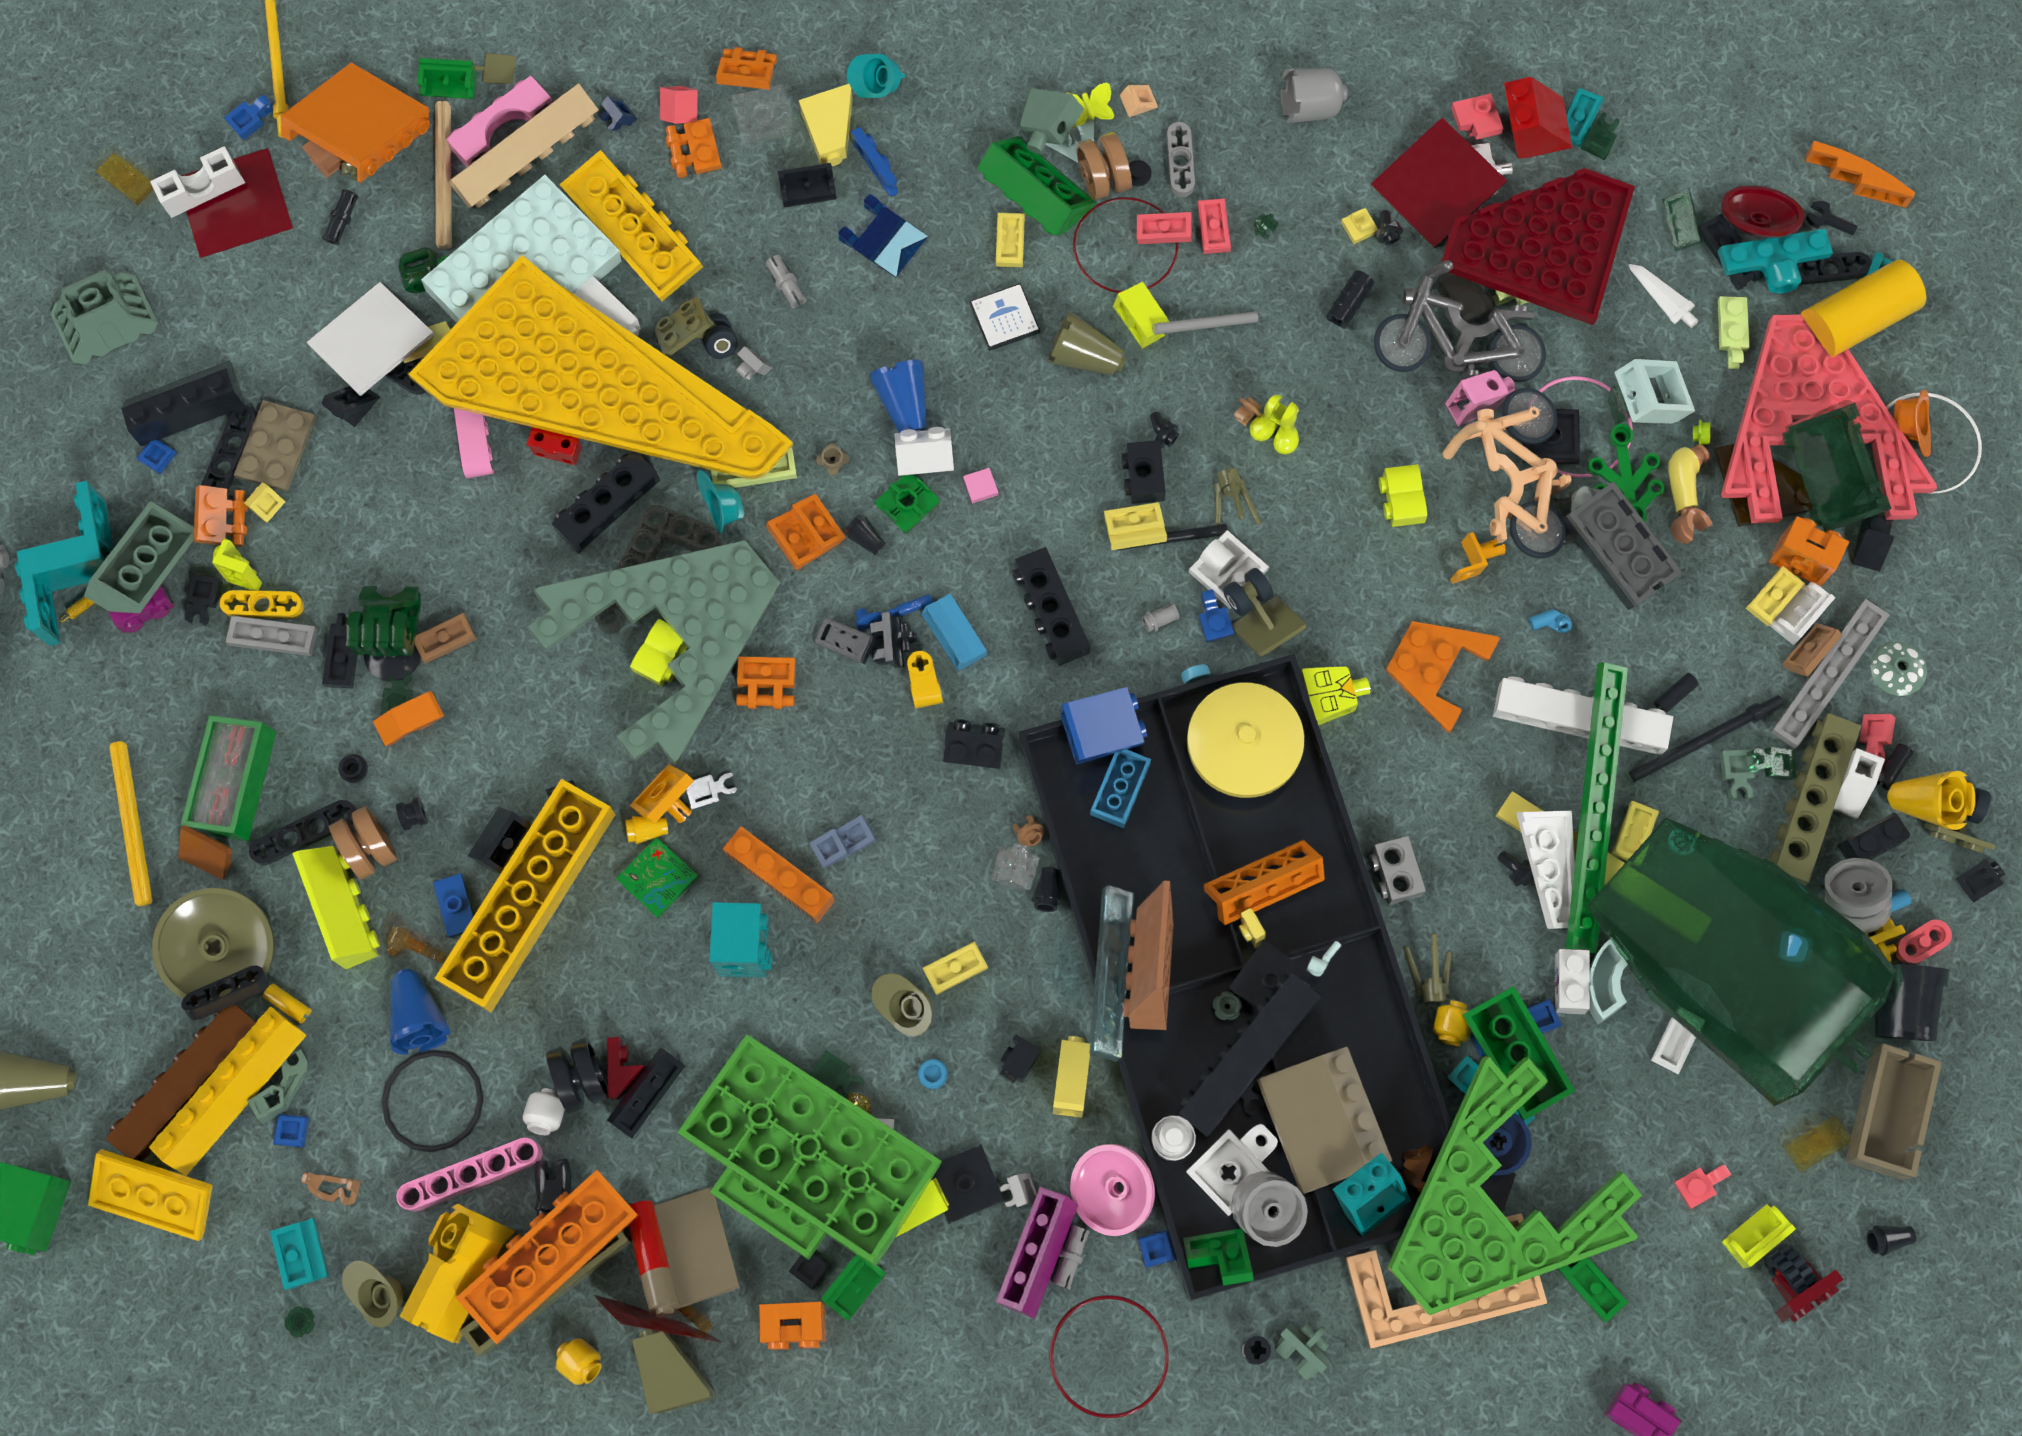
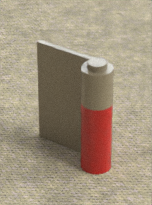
M713 1187L657 1205L648 1200L630 1204V1207L638 1214L628 1224L649 1313L655 1314L658 1318L667 1317L673 1314L676 1309L740 1288L716 1197L710 1193Z

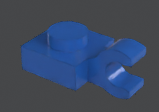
M262 95L251 106L244 101L225 116L224 119L244 141L264 124L260 118L271 113L273 105L265 95Z
M1213 589L1202 592L1200 597L1206 613L1199 614L1198 618L1206 642L1234 635L1227 608H1217Z

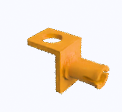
M1474 532L1468 533L1461 543L1472 566L1459 569L1450 579L1451 583H1457L1481 574L1488 566L1486 559L1505 554V544L1498 546L1500 543H1497V538L1479 544Z

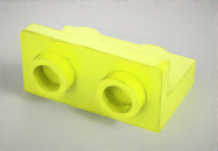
M224 538L221 545H218L214 550L212 563L227 582L251 591H259L262 582L256 575L257 572L249 566V561L241 556L233 543Z

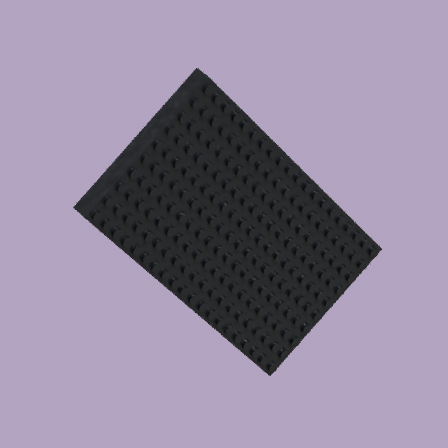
M1295 654L1136 698L1139 709H1136L1135 713L1138 721L1143 720L1147 737L1143 738L1144 744L1127 750L1150 758L1151 764L1124 828L1090 815L1091 808L1114 754L1076 765L1062 720L1019 731V742L1146 1163L1153 1178L1156 1196L1188 1302L1401 1238L1421 1194L1416 1188L1404 1183L1411 1201L1363 1237L1344 1214L1333 1191L1336 1186L1346 1180L1343 1179L1302 1194L1305 1197L1308 1209L1306 1224L1299 1236L1290 1243L1278 1247L1265 1246L1244 1232L1254 1281L1223 1286L1219 1264L1188 1268L1183 1238L1240 1229L1234 1220L1233 1213L1228 1216L1186 1173L1228 1130L1240 1140L1253 1127L1260 1124L1264 1125L1277 1138L1278 1142L1275 1149L1261 1163L1270 1172H1275L1298 1188L1267 1105L1262 1107L1257 1100L1250 1101L1249 1107L1254 1114L1249 1116L1244 1112L1243 1101L1240 1098L1208 1137L1192 1125L1196 1135L1195 1146L1184 1159L1177 1161L1166 1160L1160 1157L1152 1146L1151 1135L1156 1123L1168 1116L1182 1117L1179 1113L1184 1108L1180 1105L1184 1097L1191 1090L1194 1093L1197 1092L1202 1085L1199 1082L1201 1076L1209 1067L1214 1070L1221 1062L1217 1058L1227 1044L1233 1047L1240 1038L1236 1033L1247 1020L1252 1023L1259 1015L1255 1011L1256 1008L1229 989V986L1256 949L1251 940L1248 942L1245 940L1239 929L1241 918L1227 925H1224L1219 920L1217 903L1204 891V884L1302 840L1323 857L1324 881L1254 912L1265 931V941L1306 970L1313 956L1322 960L1323 955L1335 941L1341 944L1340 948L1331 957L1323 974L1319 977L1312 975L1307 982L1323 996L1255 1079L1256 1082L1262 1077L1348 1047L1392 1161L1390 1163L1401 1175V1178L1403 1171L1407 1169L1403 1166L1405 1151L1420 1149L1426 1144L1433 1147L1432 1156L1424 1174L1426 1177L1429 1176L1452 1126ZM1235 683L1263 685L1285 697L1296 710L1303 727L1304 749L1294 774L1277 790L1258 797H1234L1211 787L1195 770L1187 746L1189 724L1198 705L1209 694L1221 687ZM1301 852L1292 856V858H1303L1306 855ZM1272 865L1267 867V869H1278L1282 866ZM1247 876L1242 880L1251 881L1257 877ZM1163 881H1170L1174 927L1166 1030L1130 1028L1129 1017H1124L1125 999H1130L1131 990H1126L1127 972H1132L1133 964L1128 963L1129 946H1134L1135 937H1130L1131 919L1136 920L1137 908ZM1223 887L1217 891L1222 894L1232 888ZM1222 992H1232L1242 1002V1008L1239 1010L1240 1015L1234 1020H1221L1215 1015L1216 1010L1213 1008V1001L1217 996H1221ZM1225 1004L1224 1007H1225L1226 1009H1229V1008H1230V1005H1229V1004ZM1259 1084L1251 1089L1254 1093L1262 1095ZM1261 1135L1257 1136L1256 1144L1263 1147L1266 1144L1265 1138ZM1223 1165L1221 1167L1223 1171L1221 1178L1224 1181L1228 1178L1232 1181L1235 1180V1166L1227 1167ZM1383 1207L1378 1208V1212L1382 1213L1384 1211Z

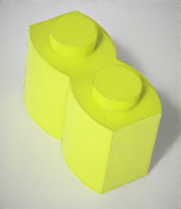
M1419 465L1385 468L1383 477H1379L1381 494L1386 493L1387 503L1383 505L1385 519H1390L1392 527L1425 523L1427 507Z
M658 619L650 630L644 644L635 655L630 668L636 674L662 687L665 681L670 683L675 677L669 670L668 664L687 651L688 648L668 623Z

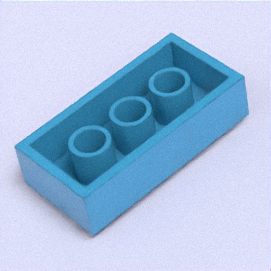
M1129 750L1114 753L1091 808L1090 815L1124 828L1150 767L1151 759Z

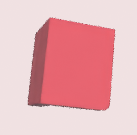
M685 86L660 87V119L674 124L697 121L698 90Z

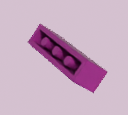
M1042 1187L1039 1188L996 1299L998 1304L1008 1310L1035 1319L1078 1204L1066 1195Z

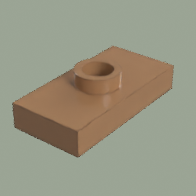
M461 613L417 634L415 645L423 662L426 664L477 640L466 615Z
M1816 623L1782 663L1783 666L1791 672L1808 677L1842 637L1839 629Z

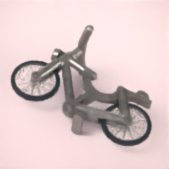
M1449 260L1434 265L1423 273L1418 289H1404L1402 304L1411 305L1408 314H1396L1386 318L1378 326L1374 336L1375 352L1379 360L1386 367L1398 372L1415 370L1427 360L1431 350L1429 331L1419 320L1422 314L1446 355L1444 364L1448 371L1457 373L1466 367L1465 373L1460 376V381L1479 375V370H1474V365L1491 363L1501 377H1510L1514 382H1525L1540 373L1546 360V348L1540 335L1528 326L1520 324L1510 325L1507 321L1509 319H1534L1535 313L1528 312V306L1515 305L1512 306V310L1496 309L1489 314V321L1487 323L1475 326L1468 324L1461 318L1460 312L1464 309L1462 302L1430 292L1435 278L1453 268V263ZM1430 305L1445 309L1447 319L1461 333L1455 347H1453ZM1496 331L1489 351L1468 353L1475 337H1484Z

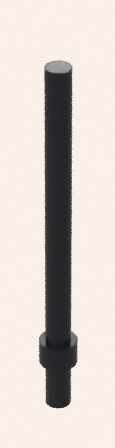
M1777 695L1761 704L1755 703L1747 707L1746 712L1630 771L1629 775L1636 782L1750 722L1756 723L1764 719L1765 714L1782 706L1783 700Z

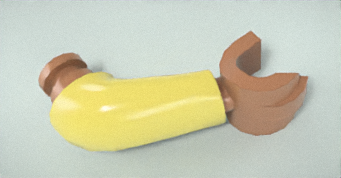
M1700 444L1691 449L1686 447L1678 449L1669 461L1668 472L1677 514L1681 513V516L1673 521L1671 533L1678 542L1683 544L1693 541L1694 526L1701 532L1713 524L1704 511L1696 508L1698 506L1696 474L1699 472L1700 466L1706 464L1710 458L1707 449Z

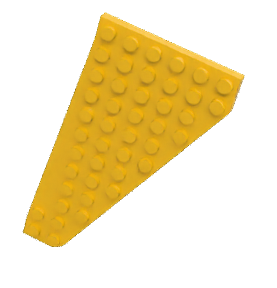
M523 255L510 266L409 373L413 381L447 407L746 479H756L768 474L793 446V442L772 424L751 410L745 409L553 281Z

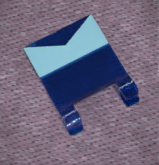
M869 194L864 200V208L876 215L874 220L859 238L849 228L842 227L838 233V239L889 274L897 277L928 236L885 207L875 196Z

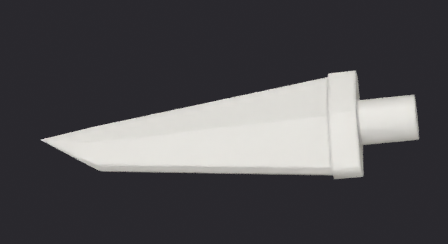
M1628 265L1632 273L1674 324L1682 320L1692 328L1698 323L1699 320L1690 313L1695 307L1691 301L1684 298L1643 266Z

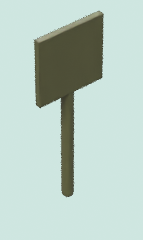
M486 53L485 66H474L476 71H484L483 83L513 84L516 56Z

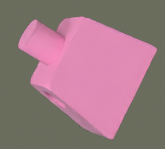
M1493 370L1460 381L1445 404L1459 427L1476 419L1479 410L1498 409L1507 395L1515 391V384L1512 378L1506 377L1501 379L1498 372ZM1469 399V404L1464 405V409L1460 410L1457 404Z

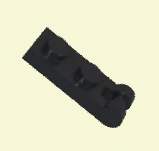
M1722 213L1699 225L1696 230L1721 266L1718 254L1719 248L1725 245L1742 243ZM1755 270L1728 276L1734 287L1739 291L1746 287L1749 281L1755 282L1762 278L1763 273Z

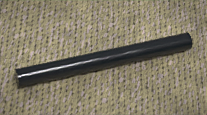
M1227 524L1166 532V542L1117 549V551L1221 536L1228 530Z

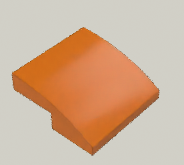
M816 493L793 504L790 511L768 521L766 528L796 571L834 548L846 538Z

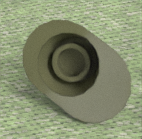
M884 974L875 981L871 995L874 1006L897 1030L904 1035L913 1037L921 1035L929 1028L933 1015L932 1002L925 991L917 988L900 974Z
M363 1260L353 1261L346 1266L342 1275V1284L351 1302L371 1325L378 1328L391 1324L397 1316V1311L401 1310L404 1306L401 1284L395 1278L383 1275L374 1265Z

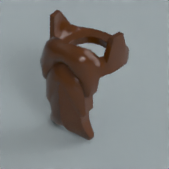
M1427 1144L1420 1149L1405 1151L1403 1156L1405 1160L1403 1166L1407 1169L1402 1173V1180L1405 1184L1416 1188L1420 1193L1428 1178L1424 1174L1433 1152V1147Z

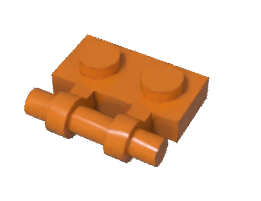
M734 47V49L724 48L723 57L720 59L716 74L717 84L770 90L774 65L777 63V54L767 53V50L760 49L757 52L744 51L742 47Z
M710 118L683 124L685 134H677L676 127L673 125L666 127L667 136L665 141L667 147L671 150L672 158L670 161L672 168L676 170L678 178L686 177V167L694 165L696 174L722 168ZM688 144L691 154L685 156L682 154L681 146Z
M203 485L197 486L195 493L194 542L221 545L225 535L232 536V543L235 547H243L244 536H247L245 512L248 511V507L244 504L246 492L235 490L234 501L227 500V489ZM226 511L233 512V525L226 524Z
M738 657L737 685L738 687H748V695L737 694V706H748V709H757V706H773L774 709L794 707V695H783V688H795L796 659L782 657ZM758 687L774 688V694L758 695Z

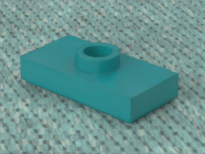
M1581 88L1577 90L1566 112L1571 144L1577 147H1581L1604 102V97Z

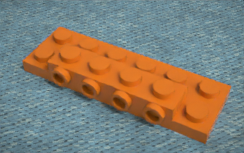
M598 1170L591 1174L571 1194H568L567 1191L561 1194L552 1203L555 1208L550 1213L545 1215L542 1212L529 1224L532 1229L523 1237L521 1234L516 1235L506 1245L508 1251L500 1258L495 1255L482 1267L485 1272L456 1297L496 1344H499L638 1216Z

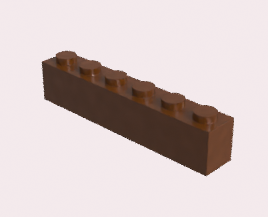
M234 1004L216 1012L214 1020L195 1034L194 1042L174 1057V1064L166 1072L160 1073L153 1080V1087L145 1095L139 1096L132 1103V1110L124 1118H120L111 1126V1133L105 1139L125 1157L142 1162L152 1151L149 1146L155 1141L156 1137L162 1133L176 1114L193 1097L198 1088L205 1083L217 1069L218 1065L224 1061L237 1046L238 1042L257 1022L242 1007Z

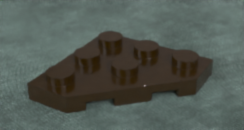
M1735 444L1717 447L1714 450L1724 482ZM1772 459L1782 517L1819 510L1821 505L1813 481ZM1747 497L1729 498L1738 527L1755 524L1751 523Z

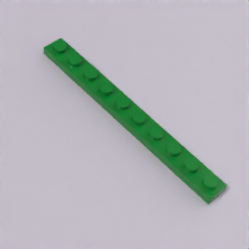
M1606 662L1597 663L1565 948L1570 950H1589V954H1597L1628 673V668Z

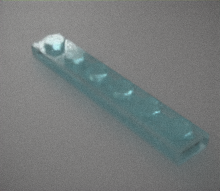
M1108 885L1102 889L1089 1053L1116 1061L1122 1055L1124 1001L1126 999V975L1128 972L1133 893Z

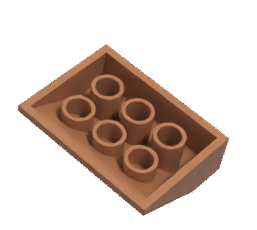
M1163 881L1137 908L1136 920L1131 919L1130 937H1135L1134 946H1129L1128 963L1133 964L1132 972H1127L1126 990H1131L1130 999H1125L1124 1017H1129L1130 1028L1166 1030L1174 927L1170 881Z

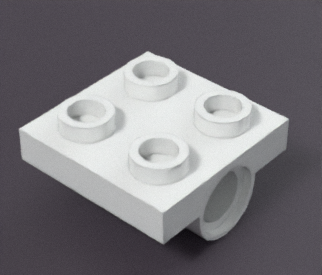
M1227 530L1218 540L1215 539L1207 546L1200 559L1189 569V573L1208 590L1213 589L1215 596L1231 609L1224 596L1223 588L1233 581L1242 586L1246 583L1244 579L1246 572L1253 568H1258L1265 574L1269 566Z

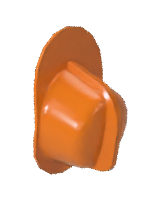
M1922 390L1919 397L1896 401L1894 420L1898 425L1899 431L1907 439L1918 441L1922 454L1925 457H1929L1931 454L1929 395L1926 390Z

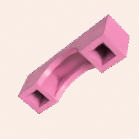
M530 75L525 80L519 81L507 94L496 98L493 104L483 112L475 114L471 121L463 127L455 129L446 140L451 151L468 167L490 150V139L499 126L512 120L528 122L553 103L552 99Z

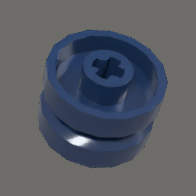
M1515 1113L1483 1142L1502 1165L1492 1175H1507L1520 1169L1528 1159L1532 1147L1530 1131L1524 1120ZM1494 1136L1502 1138L1503 1144L1501 1147L1496 1148L1492 1146L1491 1140H1493Z

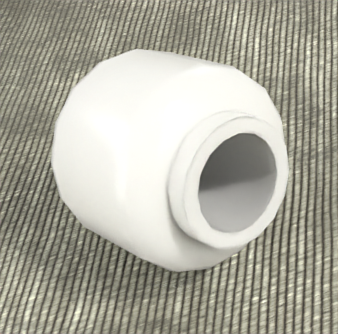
M544 1088L541 1092L530 1094L523 1113V1121L529 1131L538 1135H549L550 1132L559 1129L565 1109L557 1092Z

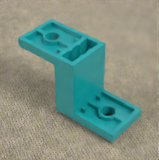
M87 481L75 483L77 494H74V502L81 513L78 526L82 536L17 551L18 562H15V569L22 581L23 588L19 589L23 604L26 605L27 614L24 615L25 626L28 631L34 633L38 639H41L49 646L61 643L52 592L89 583L91 577L114 549L105 499Z

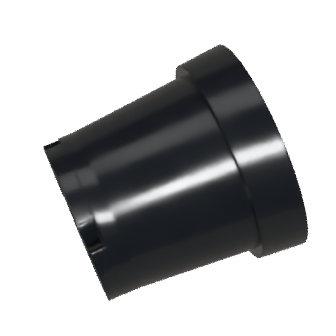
M1868 964L1869 981L1873 982L1875 1037L1937 1041L1943 987L1948 986L1950 970L1940 967L1908 964Z

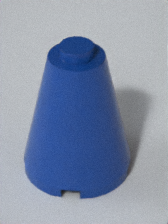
M919 359L895 363L896 366L889 369L885 366L871 372V383L898 433L907 429L915 431L927 429L924 366L922 361Z
M412 969L398 971L391 979L390 1045L392 1051L401 1055H409V1049L421 1047L418 1052L421 1053L441 1046L447 1041L446 1035H450V1028L420 973Z

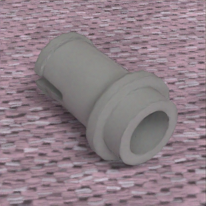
M1173 603L1152 613L1147 611L1145 616H1142V622L1147 632L1153 631L1154 633L1158 631L1159 627L1180 619L1178 610Z

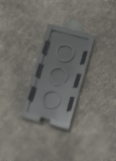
M1614 481L1602 490L1583 486L1572 494L1571 513L1562 518L1561 521L1628 610L1638 606L1655 593L1654 590L1665 586L1682 573Z

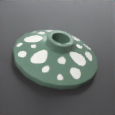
M1901 642L1887 643L1879 647L1874 653L1870 664L1872 677L1876 684L1885 692L1896 696H1906L1918 691L1925 683L1927 676L1926 662L1920 652L1911 645ZM1898 662L1903 663L1906 666V670H1900Z

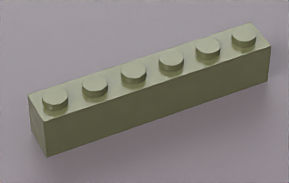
M622 1230L499 1344H496L475 1320L460 1332L477 1356L487 1355L632 1243L631 1239Z

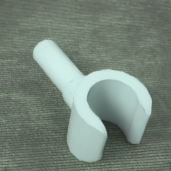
M1335 941L1323 955L1322 960L1313 956L1307 971L1314 976H1321L1331 957L1340 948L1341 944Z

